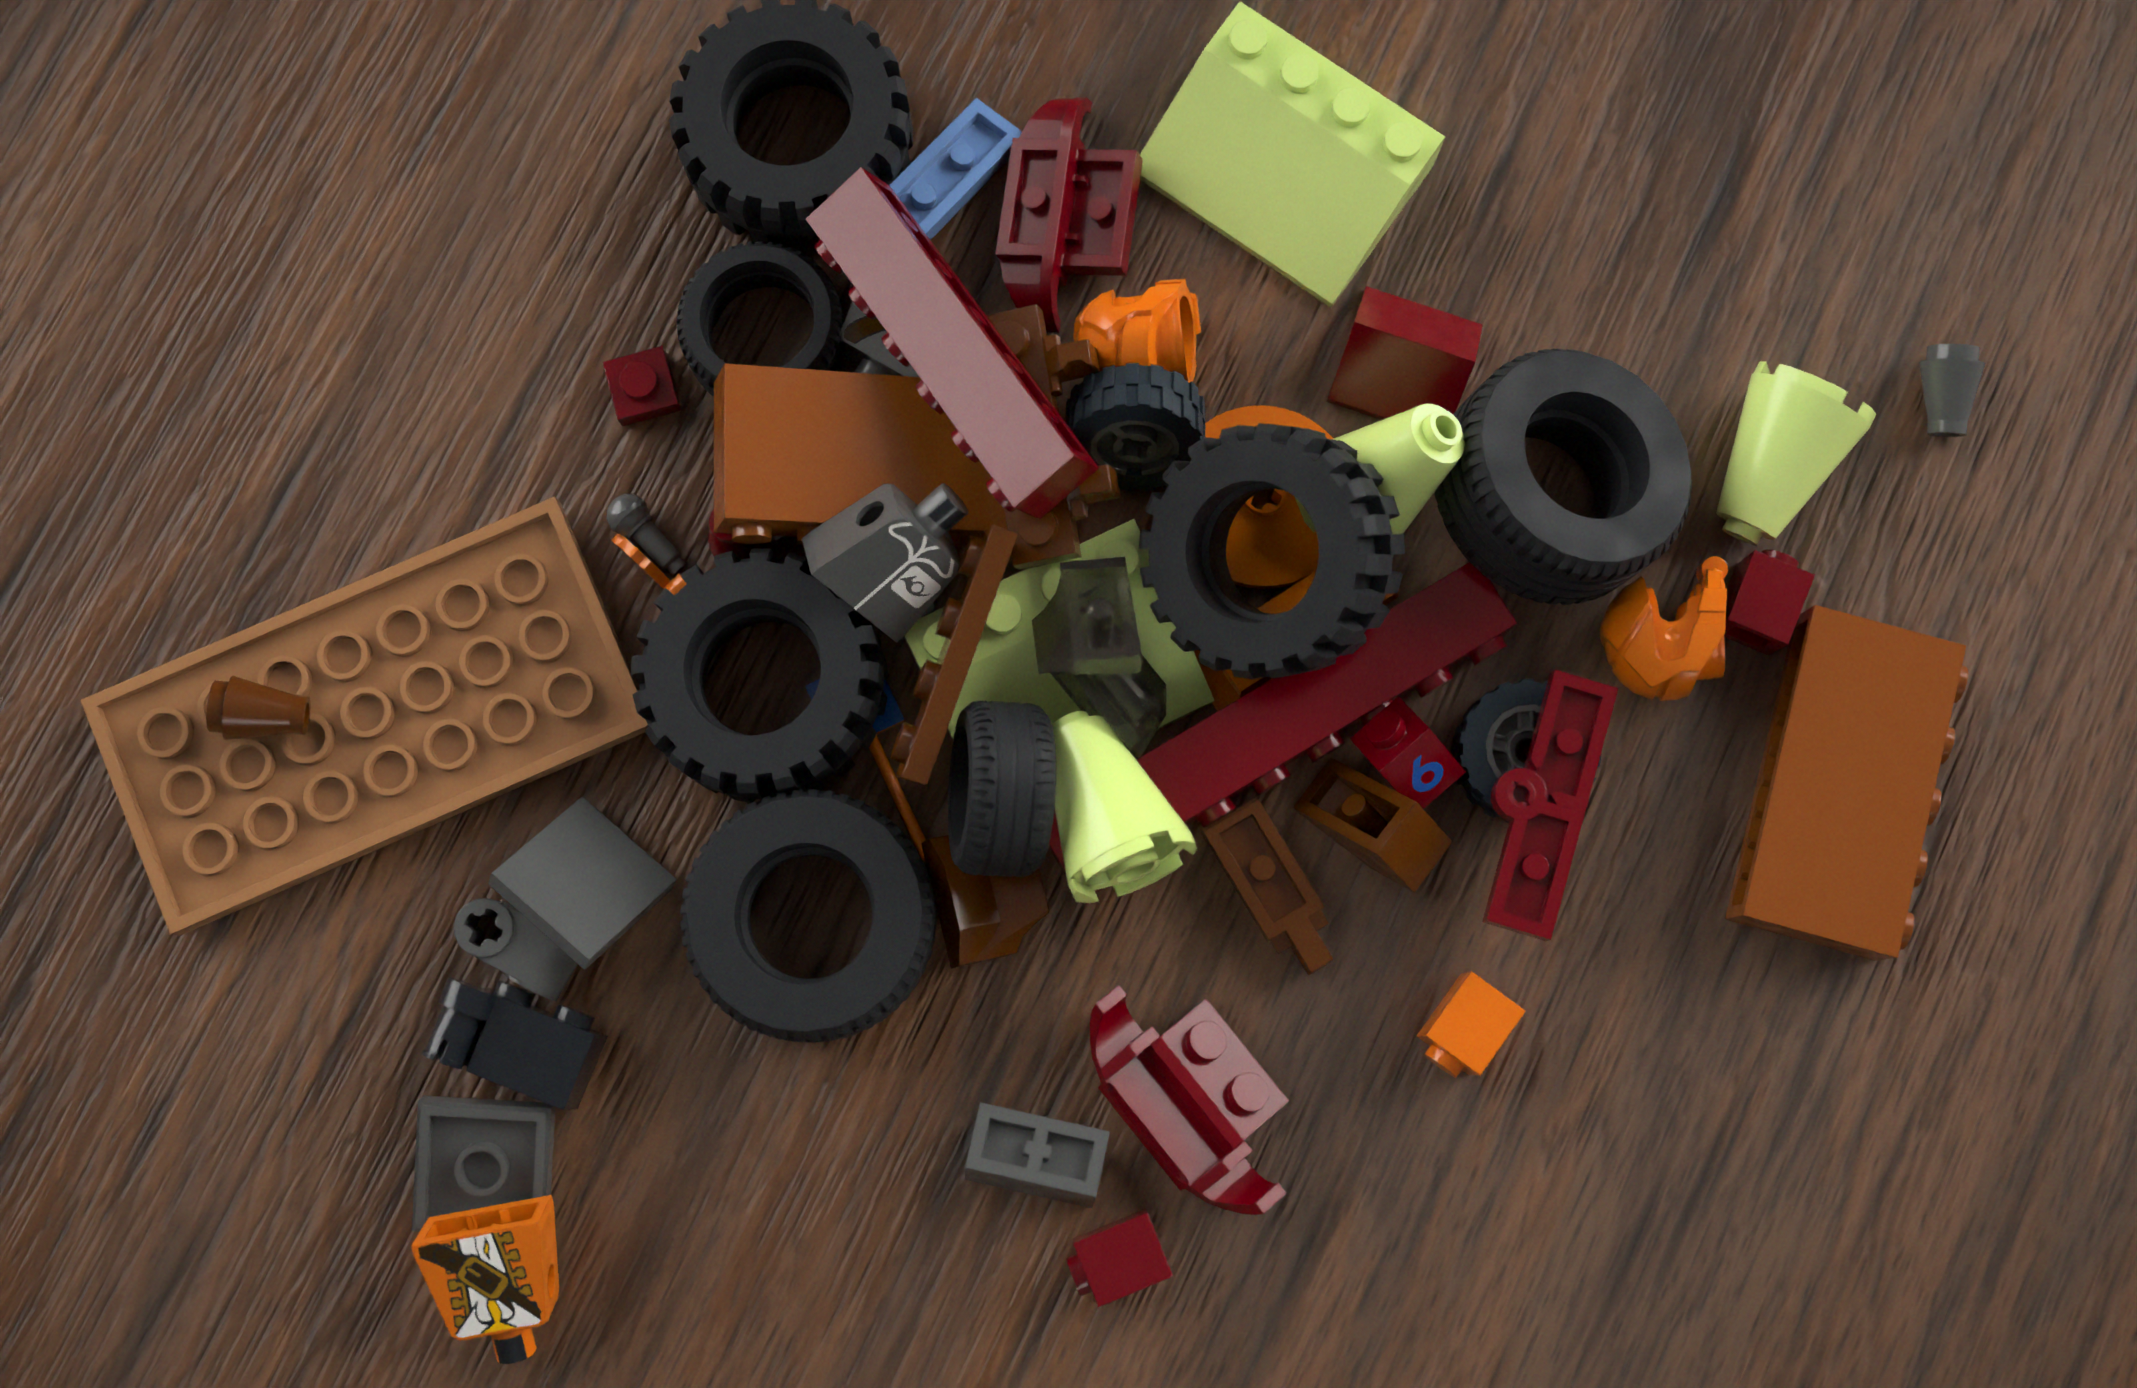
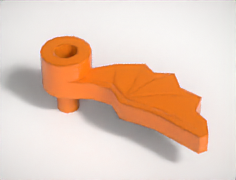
M617 533L611 539L618 548L662 589L666 588L675 596L687 585L679 573L670 580L624 536Z

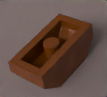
M949 835L930 838L921 843L951 969L1017 953L1022 937L1049 913V906L1039 868L1032 875L1024 877L970 875L963 873L954 864L950 852Z

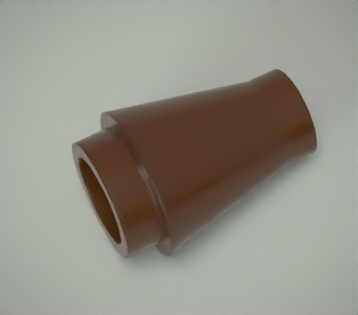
M231 676L229 681L215 680L210 688L207 702V729L209 732L222 733L225 740L282 734L305 735L310 720L311 701L309 696L294 695L236 676Z

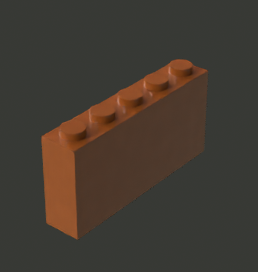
M724 363L714 381V533L732 534V541L742 544H763L770 542L772 536L797 537V544L804 546L802 538L806 534L883 484H894L918 505L942 483L949 486L961 498L968 509V514L948 531L956 551H960L962 545H967L972 535L982 539L984 531L992 525L1008 529L1004 507L993 497L986 485V482L992 478L980 461L974 463L957 447L951 437V433L956 429L945 412L941 415L933 410L917 391L916 384L921 381L920 377Z
M1818 605L1812 606L1799 615L1787 649L1725 916L1726 920L1874 961L1898 958L1899 950L1906 948L1913 932L1914 916L1911 912H1908L1913 887L1919 886L1927 868L1928 854L1925 850H1922L1926 827L1934 822L1941 804V790L1935 788L1940 764H1944L1947 761L1954 745L1955 730L1949 726L1953 704L1961 699L1968 681V668L1962 666L1966 645Z

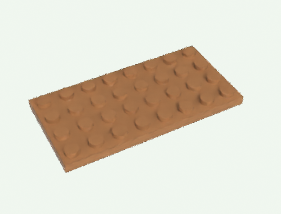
M555 496L80 700L169 933L178 936L643 734L648 727L646 720L637 714L632 696L635 692L640 691L636 680L631 677L629 663L563 507ZM231 676H236L294 695L309 696L311 711L306 734H282L225 740L222 733L209 732L206 724V711L212 683L215 680L229 681Z

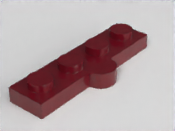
M1554 670L1550 673L1525 767L1507 771L1495 781L1491 788L1490 800L1493 809L1501 818L1509 821L1482 922L1543 941L1551 940L1619 688L1559 670Z

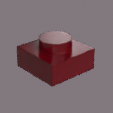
M663 346L603 362L617 420L622 427L682 410L668 355Z

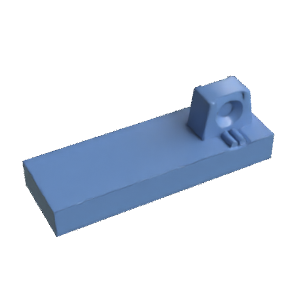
M976 98L889 186L927 237L932 239L1010 159L1012 139L1019 138L1022 131Z

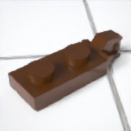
M1255 797L1201 829V834L1265 940L1271 942L1276 952L1280 954L1291 947L1308 975L1330 964L1334 959L1317 931L1329 924L1322 912L1324 905L1259 799Z

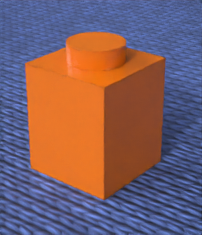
M1466 972L1459 975L1419 1031L1417 1037L1429 1045L1424 1056L1449 1075L1457 1078L1460 1072L1464 1071L1468 1075L1480 1076L1526 1011L1474 972Z

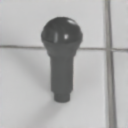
M625 493L616 497L607 509L606 520L610 528L622 536H627L630 540L634 539L661 569L668 570L672 576L677 575L687 563L681 558V552L651 522L653 518L650 516L647 503L643 498L635 494Z

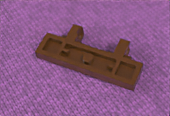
M1037 304L987 315L993 326L1058 413L1057 397L1063 395L1062 382L1084 378L1092 372L1094 374L1100 372L1097 350L1090 344V340L1085 339L1061 344L1058 335L1047 336L1043 311ZM1108 464L1098 466L1099 469L1041 519L1017 509L1011 513L1004 508L1007 529L1018 534L1011 552L1013 566L1023 570L1081 558L1076 521L1088 518V504L1120 498L1115 469Z

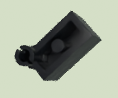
M448 977L438 1000V1003L444 1006L427 1046L421 1054L431 1060L440 1059L439 1063L453 1068L462 1069L463 1066H467L466 1071L559 1109L571 1110L578 1109L608 1035L591 1029L595 1017L576 1009L558 1004L555 1013L552 1014L532 1006L535 994L513 984L498 980L495 989L492 990Z

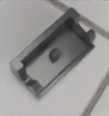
M980 1102L965 1166V1180L1092 1208L1097 1196L1110 1131Z

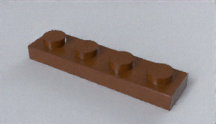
M992 525L984 531L982 539L972 535L968 541L958 573L968 576L959 600L951 597L948 598L937 625L935 634L945 638L937 663L926 659L914 689L913 697L923 700L914 725L903 722L891 752L890 759L900 762L896 776L919 785L927 786L1016 541L1017 533Z

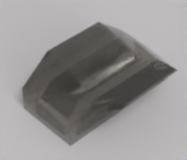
M1125 557L1061 562L1060 579L1056 593L1044 610L1032 620L1038 673L1069 672L1074 675L1142 673V653Z
M1091 621L1072 628L1047 670L1081 711L1088 712L1089 716H1102L1134 758L1139 759L1166 716V683L1128 637Z

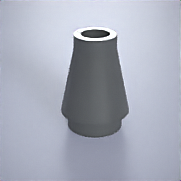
M1935 344L1927 346L1926 360L1919 362L1928 420L1927 435L1938 437L1967 436L1968 420L1985 367V363L1979 361L1980 347L1968 344Z

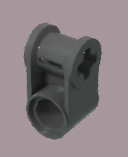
M490 898L475 899L465 904L457 913L454 922V936L463 950L504 972L505 976L519 985L557 1002L578 963L509 903ZM497 916L495 925L503 930L501 937L498 940L486 939L483 941L485 932L477 927L479 920L482 917L494 918Z

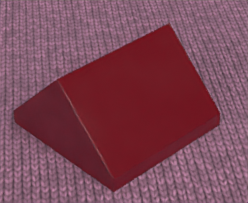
M1366 286L1326 402L1380 420L1423 404H1435L1454 414L1476 362L1483 324Z

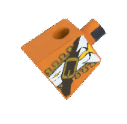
M552 1195L428 1217L411 1248L450 1335L460 1341L490 1335L497 1362L501 1364L517 1363L532 1356L537 1349L532 1328L548 1322L559 1296L555 1213Z

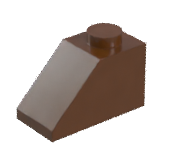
M1333 758L1329 759L1293 807L1301 816L1371 869L1414 893L1453 842L1416 801Z

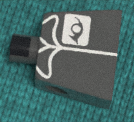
M944 483L939 485L918 505L894 484H883L802 538L811 575L895 642H898L958 574L961 562L948 531L968 514V509L961 498Z

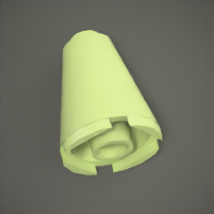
M1760 361L1750 378L1716 511L1717 515L1726 520L1722 530L1754 546L1758 545L1761 537L1775 540L1869 430L1876 416L1874 410L1865 402H1862L1858 412H1855L1842 404L1848 392L1837 385L1783 364H1779L1772 375L1769 372L1767 362Z
M1435 404L1417 406L1332 439L1341 440L1357 450L1356 460L1359 463L1372 464L1384 479L1377 489L1381 496L1394 497L1400 513L1398 517L1389 519L1392 534H1403L1460 459L1465 446L1464 435L1457 418L1452 413ZM1295 498L1304 522L1314 533L1316 529L1310 515Z
M1076 711L1059 718L1052 724L1056 752L1055 812L1067 883L1076 902H1100L1095 890L1113 886L1117 897L1132 893L1155 883L1181 867L1183 862L1179 852L1183 849L1192 855L1196 852L1197 847L1191 831L1104 717L1089 716L1086 711Z

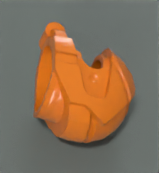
M1186 279L1160 280L1155 283V287H1149L1143 295L1132 297H1116L1115 291L1112 289L1100 294L1084 306L1077 315L1074 323V341L1090 340V344L1097 350L1100 371H1103L1104 367L1112 365L1115 367L1126 366V363H1139V365L1151 366L1153 364L1162 366L1164 370L1170 372L1176 371L1184 375V379L1189 383L1193 382L1197 367L1196 335L1201 332L1197 295L1189 292Z
M1712 556L1698 566L1696 570L1698 582L1692 588L1687 602L1682 603L1677 608L1674 621L1668 622L1661 618L1654 589L1646 586L1645 579L1642 576L1625 586L1608 604L1600 625V640L1604 646L1608 664L1612 666V672L1620 683L1632 693L1650 700L1657 697L1659 701H1674L1688 697L1697 680L1723 678L1725 672L1724 634L1727 589H1725L1724 578L1728 573V565L1724 559Z

